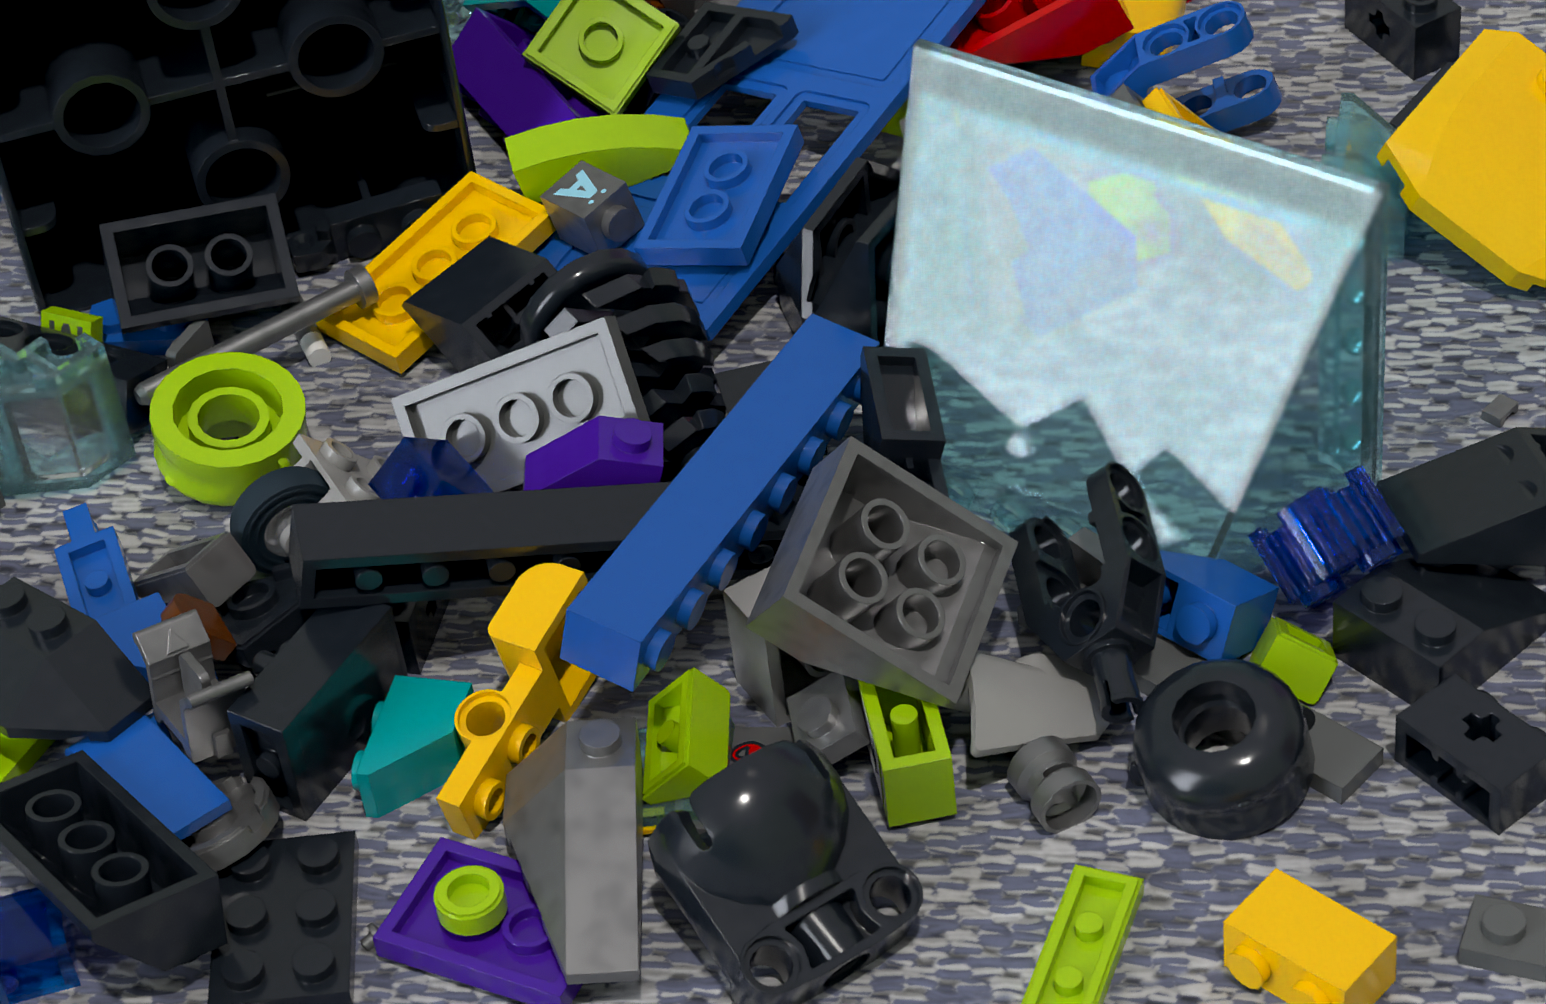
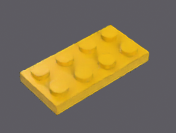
M470 171L364 267L376 285L379 296L378 302L364 309L354 303L316 322V325L320 332L399 374H403L434 345L432 340L401 306L404 301L489 236L533 252L556 231L544 205Z

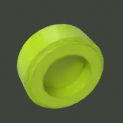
M471 865L457 868L447 873L438 882L434 890L433 897L439 922L446 930L456 935L475 936L488 932L503 920L507 912L508 903L503 881L495 871L487 867Z

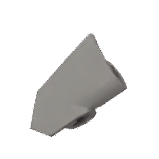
M976 652L959 700L955 706L950 708L971 714L970 752L975 758L1018 751L1030 741L1042 736H1057L1062 738L1066 744L1095 741L1100 738L1110 724L1101 716L1100 700L1094 677L1069 665L1060 657L1049 654L1035 653L1012 661Z

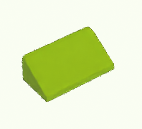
M695 667L687 670L650 699L648 703L643 800L650 805L690 797L697 787L728 765L730 693L725 687Z

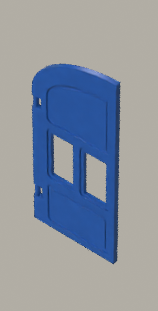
M741 0L737 7L792 15L799 33L794 39L699 100L660 94L644 114L685 118L690 131L692 126H696L723 93L728 90L772 99L752 125H790L794 123L806 107L854 117L785 203L777 201L748 266L647 265L648 268L663 267L675 270L678 279H685L697 305L700 319L704 324L709 341L714 339L798 235L857 157H861L987 0ZM658 175L628 187L644 223H646L668 176ZM643 227L620 248L635 252L633 247ZM556 231L532 252L547 258L557 271L571 261L588 255V253L561 240Z

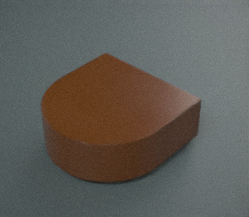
M176 594L161 612V621L196 609L210 639L213 659L224 662L237 646V643L215 606L187 594Z

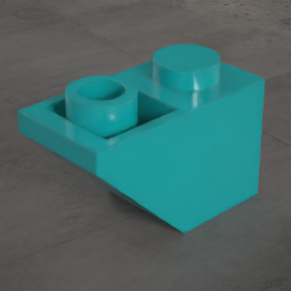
M395 675L385 701H379L375 706L372 716V733L365 750H359L356 753L352 764V786L354 790L360 791L366 817L380 818L446 783L466 750L456 730L454 715L459 704L467 696L474 693L472 683Z

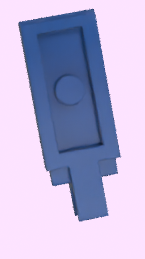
M87 503L63 511L71 542L54 549L70 606L94 619L139 600L122 543L114 527L110 526L99 531L97 524L91 517Z

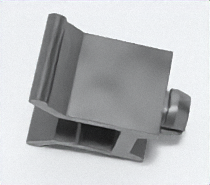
M196 609L132 633L133 640L138 646L146 665L155 720L159 724L165 722L182 743L187 757L193 763L214 755L220 758L234 752L233 747L236 746L227 710L245 691L247 686L254 684L251 672L246 671L221 682L216 679L210 639Z

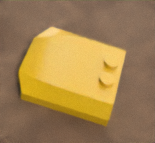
M1484 29L1385 142L1376 158L1382 167L1388 160L1390 161L1405 185L1400 192V196L1412 213L1506 285L1527 292L1533 284L1546 288V53L1519 32Z

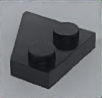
M704 2L649 70L646 77L654 93L699 100L794 39L799 31L793 16L789 14Z

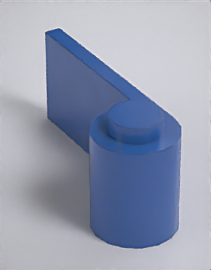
M154 712L147 716H142L111 742L90 741L87 735L65 748V757L83 750L180 840L232 810L230 800L173 743L164 722L159 724L155 720Z

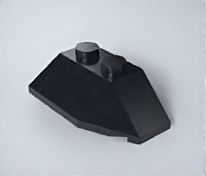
M857 157L801 229L788 250L784 251L777 259L773 279L779 289L781 310L793 334L797 332L811 313H816L857 240L912 180L913 174Z
M12 577L6 583L0 585V733L9 738L52 740L88 735L90 741L111 742L153 709L149 683L95 619L16 577Z

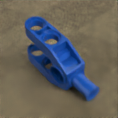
M1236 1L1215 3L1134 34L1090 76L1093 90L1089 94L1090 100L1051 115L1042 116L1049 141L1052 142L1054 150H1059L1065 145L1100 132L1104 136H1110L1115 149H1134L1116 131L1114 125L1119 119L1107 99L1123 83L1142 98H1145L1154 90V85L1243 51L1254 37L1253 27L1243 6ZM1235 24L1225 32L1213 35L1219 28ZM1180 45L1175 50L1167 54L1158 56L1164 49L1170 46ZM1254 69L1228 79H1224L1223 76L1212 79V85L1175 98L1193 113L1210 108L1199 117L1223 134L1272 114L1282 101V93L1271 72L1265 69ZM1264 88L1252 97L1241 99L1253 90Z

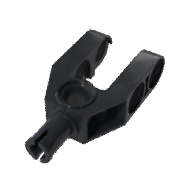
M1111 461L1088 476L1086 481L1092 511L1087 516L1089 524L1097 529L1105 564L1100 567L1101 577L1095 584L1081 588L1069 541L1062 529L1047 515L1042 519L1037 517L1027 519L1010 531L1008 536L1018 541L1011 561L1026 625L1064 662L1094 677L1102 718L1106 722L1121 724L1134 720L1130 703H1132L1134 713L1138 715L1144 702L1143 697L1140 695L1133 665L1136 660L1155 648L1167 576L1143 489L1135 476L1121 463Z

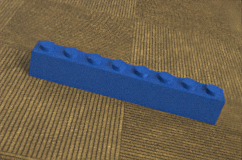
M811 313L566 610L560 659L632 692L651 669L657 672L660 671L671 655L677 635L683 628L691 631L698 623L705 609L707 597L713 589L722 591L728 585L736 569L739 556L745 549L753 552L757 548L766 531L768 519L774 512L783 514L794 497L798 481L803 475L809 477L812 469L822 461L826 446L831 439L840 441L852 421L854 410L859 404H862L860 360L863 346L879 347L880 342Z

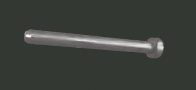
M357 265L344 272L345 282L138 383L133 391L134 396L140 405H150L155 389L165 376L181 364L192 359L218 352L254 354L354 303L362 309L373 305L379 300L376 285L368 271L362 265Z

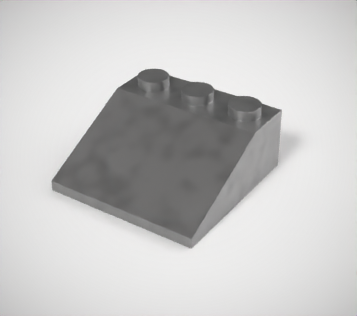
M850 436L812 469L745 627L803 663L950 709L959 700L1018 541Z

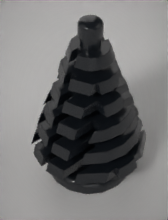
M624 248L597 250L571 261L551 275L533 294L520 318V338L525 346H529L604 316L615 315L650 421L663 423V471L660 482H672L725 418L724 410L726 404L721 393L716 391L715 384L717 379L713 369L703 367L704 365L714 366V354L704 343L699 342L708 341L705 327L700 319L697 305L685 279H678L675 270L663 267L648 268L639 254Z

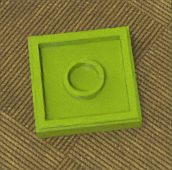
M560 0L522 55L524 60L605 114H622L647 79L646 74L681 31L680 24L644 0Z

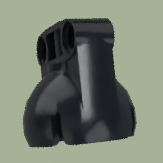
M799 739L796 743L787 740L771 743L740 758L697 787L690 795V804L707 832L699 835L689 812L675 810L669 812L658 823L647 841L655 874L729 981L730 993L735 1004H802L869 965L898 944L908 934L923 903V888L918 877L909 868L899 864L843 784L839 774L825 754L803 739ZM877 896L892 900L898 906L901 914L888 916L878 912L873 907L870 898ZM759 965L769 966L781 975L784 984L766 986L759 983L753 977L750 969Z

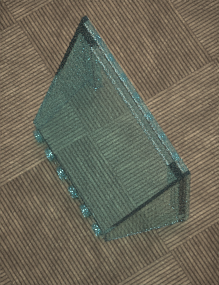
M920 38L913 45L884 347L926 349L946 438L941 463L949 498L978 517L995 523L999 528L1008 533L1031 517L1042 519L1047 515L1062 529L1067 539L1083 527L1090 529L1098 535L1097 529L1089 524L1087 516L1092 511L1086 481L1088 476L1108 462L1115 461L1126 467L1135 476L1143 489L1159 550L1204 556L1212 561L1225 559L1254 575L1261 573L1373 493L1376 483L1382 480L1390 184Z

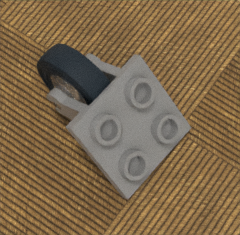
M299 433L293 445L302 458L294 466L280 468L261 476L243 491L231 513L230 533L255 565L256 570L273 575V566L290 562L288 552L291 507L293 504L409 498L416 496L411 494L402 482L405 475L401 469L388 459L375 455L370 460L355 454L348 446L338 440L327 438L325 442H321Z

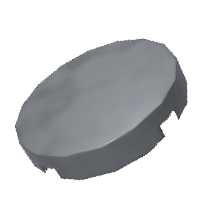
M241 776L223 777L213 781L230 800L232 810L181 840L215 872L224 869L251 852L268 836L277 823L280 805L263 778L253 776L252 781L248 784L244 783Z

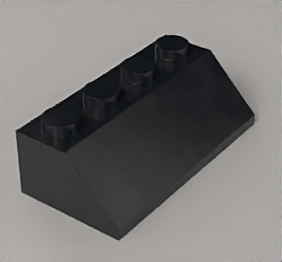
M83 750L0 783V851L90 941L162 971L190 963L199 956L228 944L218 874Z

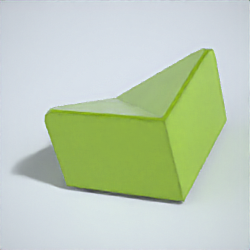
M1278 617L1275 619L1270 618L1249 659V662L1257 663L1277 674L1292 689L1298 699L1308 704H1315L1319 701L1338 666L1337 658L1330 642Z

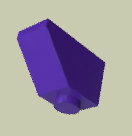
M597 416L526 455L523 491L659 483L663 471V423L641 421L635 418L624 419Z

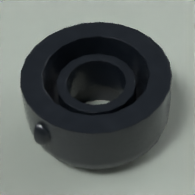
M1210 659L1193 663L1173 672L1156 685L1144 700L1135 723L1133 738L1135 760L1129 767V777L1135 785L1143 786L1153 808L1168 823L1186 833L1206 839L1227 841L1256 836L1275 827L1292 814L1306 796L1314 774L1315 755L1309 730L1315 725V714L1308 706L1300 704L1292 689L1277 674L1257 663L1240 659ZM1235 730L1247 735L1240 743L1226 750L1214 752L1195 750V747L1205 737L1217 731Z

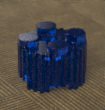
M1362 465L1344 474L1350 483L1345 488L1335 492L1333 489L1329 490L1328 487L1321 488L1319 486L1282 508V510L1276 513L1283 524L1277 530L1269 533L1267 528L1261 529L1259 527L1248 535V538L1290 605L1299 601L1305 609L1311 606L1315 609L1348 588L1342 580L1348 573L1356 570L1358 567L1362 573L1371 572L1377 566L1390 563L1404 553L1398 540L1405 535V532Z

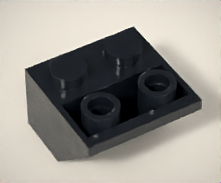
M489 236L409 297L401 306L452 365L461 372L526 347L520 338V318L533 294L557 270L547 258Z

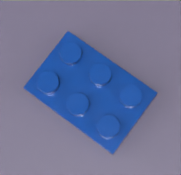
M798 124L692 126L633 247L635 253L640 255L646 265L748 266L803 147L804 139Z

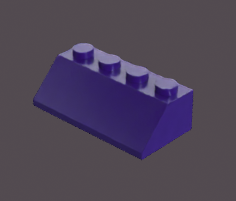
M476 7L452 45L460 90L462 94L479 103L481 107L478 113L486 121L503 130L505 133L503 137L504 143V138L540 126L576 118L607 115L524 60L522 54L536 36V33Z

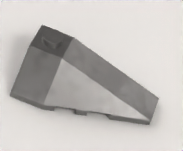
M636 717L567 721L506 775L503 815L504 833L510 848L514 849L520 863L529 893H532L540 911L543 927L567 985L640 981L644 773Z

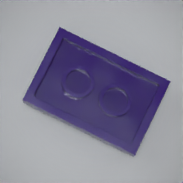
M440 837L372 937L377 956L526 1004H571L583 985H567L543 927L540 911L523 879L519 861L444 837ZM471 865L487 867L495 871L501 877L504 884L508 907L503 920L490 931L475 936H461L449 932L441 925L437 916L433 897L436 885L447 873L457 868Z

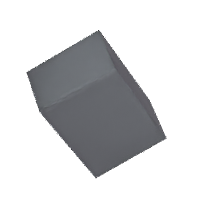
M1499 394L1482 410V420L1501 428L1504 425L1505 419L1510 414L1515 415L1518 412L1519 402Z

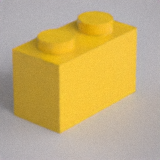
M1277 868L1223 921L1224 966L1229 968L1232 975L1244 986L1251 989H1259L1261 987L1288 1004H1374L1396 981V935Z

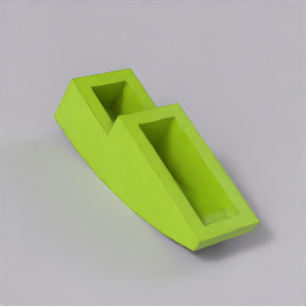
M613 114L576 118L544 125L504 139L513 174L524 196L538 203L542 201L540 196L581 160L625 181L628 187L669 172L690 131L685 118L652 114Z

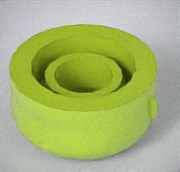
M242 352L213 353L197 357L178 366L161 381L155 389L150 402V427L154 437V457L159 470L165 477V482L186 497L201 503L229 507L234 506L243 491L261 476L280 468L294 466L302 456L293 445V442L299 433L307 436L306 403L300 384L288 370L276 362L259 355ZM225 437H241L233 440H221V438Z

